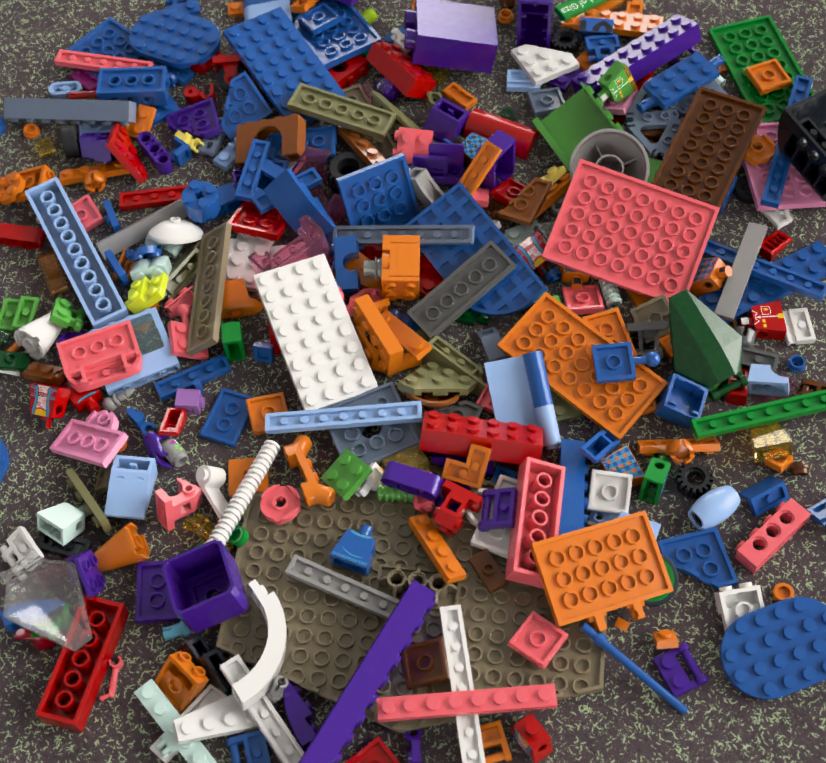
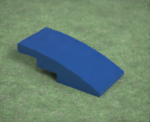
M291 168L284 170L264 189V192L281 216L310 248L336 228L318 197L313 198L306 185L299 183Z

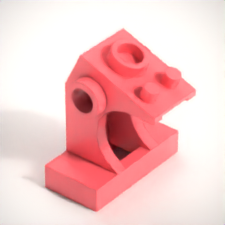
M176 478L179 493L176 496L169 497L162 488L155 491L158 521L168 532L175 529L174 521L195 512L203 503L202 489L197 485L189 483L186 479Z

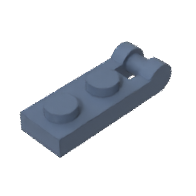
M219 117L220 125L223 119L222 117ZM223 129L222 133L215 137L203 138L204 146H199V155H210L213 158L218 155V150L226 136Z

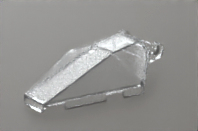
M33 548L28 552L29 555L6 572L3 570L0 573L1 579L6 584L4 617L8 621L75 652L93 638L76 564L41 558ZM33 561H35V563H34L33 565H31L29 568H27L26 570H24L22 573H20L18 576H16L14 579L11 580V577H13V576L16 575L18 572H20L22 569H24L26 566H28L30 563H32Z

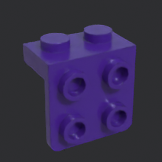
M430 143L429 155L448 156V175L430 174L437 186L441 184L456 185L463 176L464 145L458 143Z
M91 549L66 558L80 597L86 594L88 598H92L105 588V578L98 570V560L96 555L92 554Z

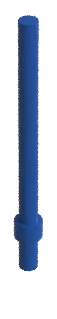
M586 622L583 624L580 630L588 635L598 648L601 646L683 716L686 714L688 708L609 643L606 640L607 637L601 632L597 633Z

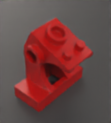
M446 479L442 485V496L446 499L440 507H436L432 517L434 518L433 522L437 525L436 529L451 537L452 534L457 535V530L461 528L464 519L461 517L467 509L479 513L482 508L483 497ZM453 502L460 504L456 513L448 509Z

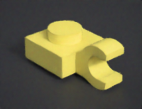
M178 130L174 135L187 143L195 153L199 152L196 149L198 145L204 146V143L199 138L194 139L187 132L184 134Z

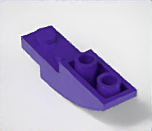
M288 681L289 684L283 691L286 713L292 731L305 752L318 732L312 722L308 724L313 720L311 712L314 709L307 700L303 702L299 696L302 693L297 685H291Z

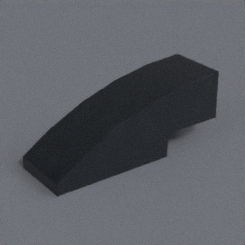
M202 635L187 641L178 650L191 655V661L206 671L205 676L209 679L208 683L224 693L232 689V686L220 670V665L226 662L225 658L218 648L211 650Z

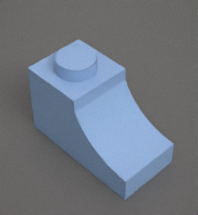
M751 364L748 376L749 394L789 397V378L775 374L771 370V365Z

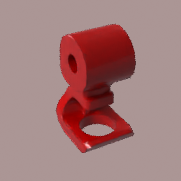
M210 83V93L207 96L204 90L199 92L194 86H188L183 91L186 103L189 105L213 97L216 103V91L213 83Z

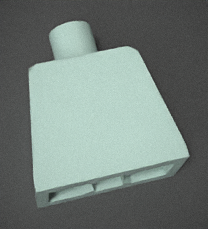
M64 502L37 512V529L64 546L84 531L85 517L88 514L83 505L75 508L69 503Z

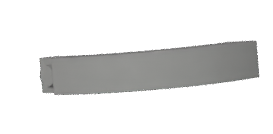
M414 167L409 172L415 196L426 208L444 194L430 176L427 168ZM492 220L498 229L502 227L499 221Z

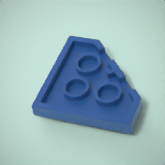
M246 71L231 79L224 108L225 111L221 121V128L230 141L236 137L237 125L244 124L245 122H257L260 119H267L273 115V111Z
M717 527L657 541L660 553L668 557L678 571L716 590H719L720 587L738 585V579Z

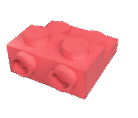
M399 127L398 130H395L394 141H397V147L393 148L392 157L403 153L407 163L413 164V154L429 155V144L433 140V131Z

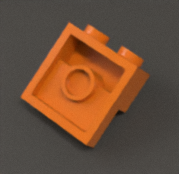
M46 164L18 172L26 183L24 191L55 177L54 172ZM24 191L22 194L18 193L15 196L17 198L14 201L15 203L28 200Z
M182 651L169 655L154 681L180 715L189 707L194 697L201 694L209 681L205 676L206 671L191 661L192 657L189 653Z

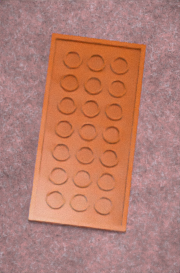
M547 292L535 302L497 344V348L509 358L522 356L529 352L542 351L550 389L600 428L606 429L618 440L623 438L668 384V382L644 364L634 365L636 381L596 384L591 346L614 342Z

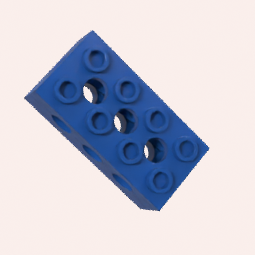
M167 67L99 68L96 90L98 100L136 102V106H139V104L146 106L167 105L170 85Z

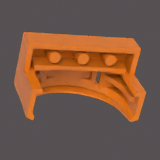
M366 294L354 299L352 323L370 368L386 373L387 377L421 365L422 359L417 361L409 353L403 354L404 349L381 315L390 306L388 298L373 303L370 296ZM365 332L369 333L371 343L366 338Z

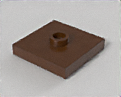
M442 636L410 644L407 650L405 649L402 653L406 688L408 690L450 680L445 642Z

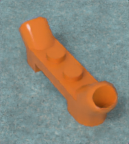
M298 435L292 444L283 446L287 463L290 469L298 467L305 483L300 484L307 507L316 504L329 507L335 501V491L332 487L318 484V475L316 471L312 472L311 470L313 466L310 458H306L312 448V442L308 436Z

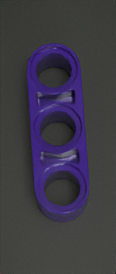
M148 131L141 132L137 139L143 154L160 174H170L173 171V164L169 153L152 133Z
M388 461L380 480L388 487L427 500H436L443 483V479L438 475L395 461Z

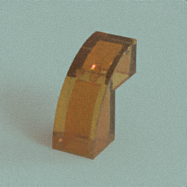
M55 251L37 256L51 296L69 290Z

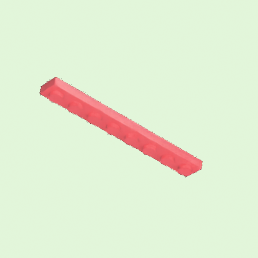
M555 683L377 698L378 723L557 708Z

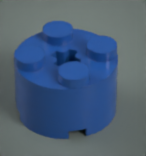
M192 180L182 192L185 212L192 221L203 223L207 219H214L219 214L221 206L215 185L206 181Z

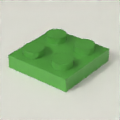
M346 448L323 474L321 479L332 487L344 500L348 501L373 470Z

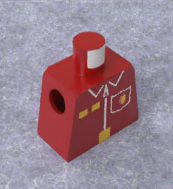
M780 301L752 306L748 317L739 318V326H745L744 329H748V327L756 332L755 338L784 340L787 329Z

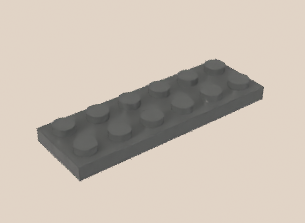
M490 240L406 313L432 339L516 268V264Z

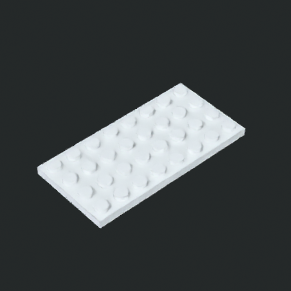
M325 254L253 275V281L304 410L324 409L378 387Z

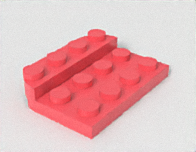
M130 320L56 343L65 376L71 387L77 392L89 391L129 378L142 371L143 357Z

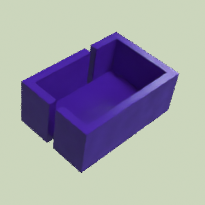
M498 130L488 138V141L503 150L480 184V187L489 189V192L501 184L500 181L496 180V177L505 181L515 173L516 139L501 130ZM482 145L479 146V148L477 149L476 154L478 153V151L480 150V148L482 147Z

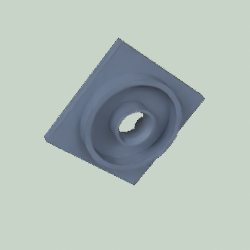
M393 381L327 408L398 403L402 401ZM412 423L377 425L381 428V432L379 435H374L371 438L363 436V430L367 426L328 429L339 456L347 448L368 466L372 462L380 464L420 446V440Z

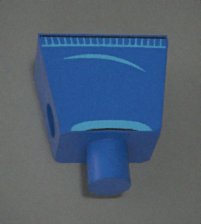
M362 524L359 532L348 529L330 553L331 564L368 577L376 550L375 539L370 536L373 531L372 527Z

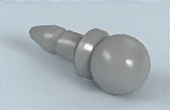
M127 389L118 395L113 394L112 397H106L102 402L103 409L107 411L115 410L117 406H121L120 401L130 397L135 389Z

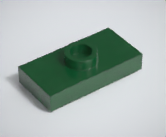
M0 351V370L23 372L30 365L29 353Z

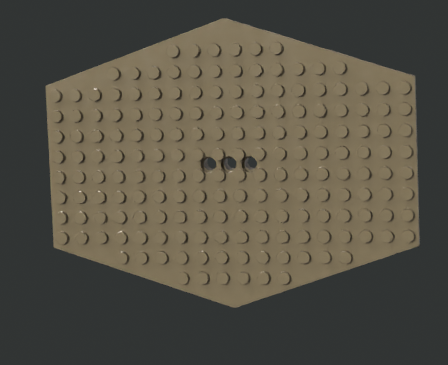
M432 460L429 463L419 465L417 463L410 464L411 467L432 472L438 476L442 475L444 467L433 463ZM484 479L481 488L494 489L496 484ZM324 481L318 483L330 487ZM470 486L471 492H476L479 489ZM301 487L295 489L300 495L301 511L293 520L282 525H275L274 522H270L262 514L260 504L264 492L252 496V500L245 511L242 527L248 531L249 537L242 547L237 548L235 557L249 607L246 612L221 622L216 644L218 650L233 657L239 654L244 662L253 666L260 660L267 643L268 629L264 616L249 594L248 583L256 579L259 585H263L266 588L268 594L275 592L285 616L286 652L278 676L282 675L284 676L283 680L287 678L290 683L336 703L387 620L286 575L285 571L296 554L400 600L413 580L436 593L433 598L436 603L425 617L422 616L425 621L414 635L411 634L413 638L411 644L443 637L439 607L461 604L474 690L555 683L557 700L603 691L605 650L601 646L598 648L592 642L593 640L580 630L585 622L593 628L592 623H588L587 618L558 627L569 635L544 670L508 646L510 639L532 611H535L554 625L556 624L545 591L542 588L508 580L509 585L492 594L489 593L469 563L470 557L483 550L470 545L477 527L469 522L465 512L461 517L464 519L461 528L457 530V535L452 534L450 537L439 531L467 574L465 580L446 584L407 523L409 517L422 514L414 508V504L410 503V501L404 502V500H401V502L395 500L391 502V500H388V502H385L383 499L379 501L377 499V491L370 489L365 497L362 495L358 497L354 493L348 501L335 492V501L331 506L327 507L316 504L307 507L303 499ZM278 501L277 507L284 506L285 501ZM436 506L433 508L432 511H427V514L432 522L434 520L432 515L434 510L436 509ZM587 522V527L596 525L593 522ZM362 524L372 527L373 531L370 536L376 542V550L368 577L333 565L330 559L331 551L348 529L359 532ZM490 553L505 575L507 558ZM395 581H401L400 584H393ZM436 585L443 586L441 589L435 588ZM604 616V620L607 626V616ZM607 630L601 631V633L606 636ZM401 658L396 668L392 672L389 671L387 673L390 675V678L381 690H377L376 694L379 695L378 698L452 691L450 680L408 690L406 688L403 659ZM377 699L372 707L366 708L364 711L367 714L365 718L378 723ZM478 714V717H479V716H484V715H489V714ZM456 717L379 722L378 724L401 733L455 722Z

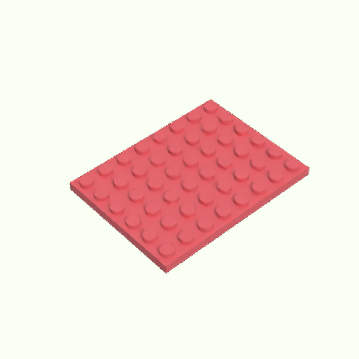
M580 159L541 259L651 299L664 293L669 302L668 298L684 289L690 291L720 208Z

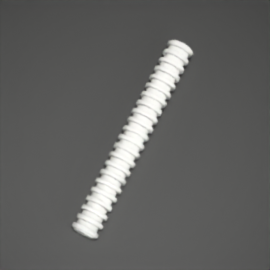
M266 440L258 455H256V459L238 486L233 498L230 500V504L227 505V509L224 510V514L221 515V519L218 520V524L215 525V529L206 543L215 539L221 541L224 546L226 545V542L235 530V526H237L238 521H240L241 516L250 504L252 496L255 495V491L258 490V486H260L269 467L281 449L278 443L273 440Z

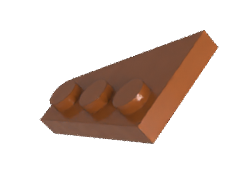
M535 177L521 190V194L518 197L509 201V205L497 213L498 217L531 227L552 188V182Z

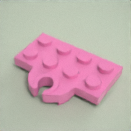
M94 410L85 422L71 419L49 449L55 454L107 468L129 437L125 432L117 430L119 420L112 411L108 413L107 410L99 412Z

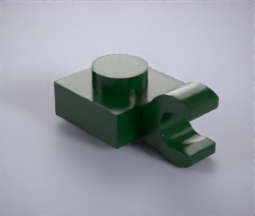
M469 308L456 319V323L473 327L475 322L488 325L490 318L488 314L477 313Z

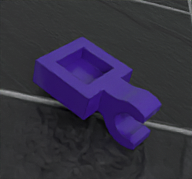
M417 729V735L414 737L409 735V731H406L405 739L411 744V749H407L408 763H422L421 729Z

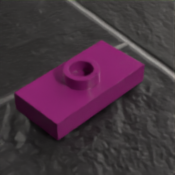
M78 69L70 75V79L80 82L84 90H97L98 78L87 70Z

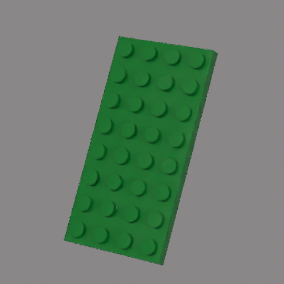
M771 15L709 28L707 34L717 53L724 57V64L728 69L727 72L741 98L767 107L761 123L779 122L783 110L787 108L796 75L804 77L805 75ZM776 58L792 80L791 86L760 95L745 74V68ZM812 88L810 89L809 97L815 94Z

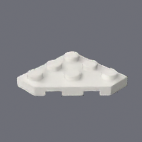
M528 44L511 50L512 57L535 87L579 69V62L568 52Z

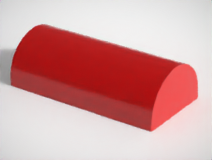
M475 108L467 119L463 138H466L470 133L474 132L488 139L490 135L501 130L516 139L515 156L526 160L540 136V131Z

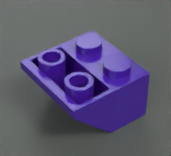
M442 97L431 108L422 130L433 131V138L443 143L444 138L453 142L457 135H461L464 132L470 113Z

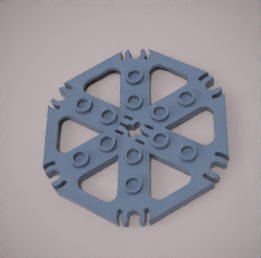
M715 80L711 84L709 82L703 86L727 94ZM643 86L641 87L626 113V121H632L627 122V131L641 142L650 158L654 154V159L662 156L663 161L683 121L679 117H685L698 90L665 110L659 106L662 110L645 111L641 114L637 110L636 104L640 103L648 95ZM666 128L659 141L654 144L650 143L640 131Z

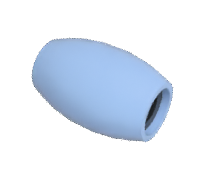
M729 485L714 488L702 495L688 511V517L691 523L699 530L712 528L721 524L734 513L740 504V497Z

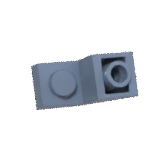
M495 327L476 332L488 362L508 359V356L497 348L501 338Z

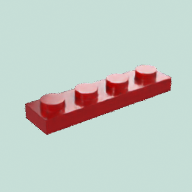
M188 185L119 193L120 210L125 211L169 205L182 198V192Z

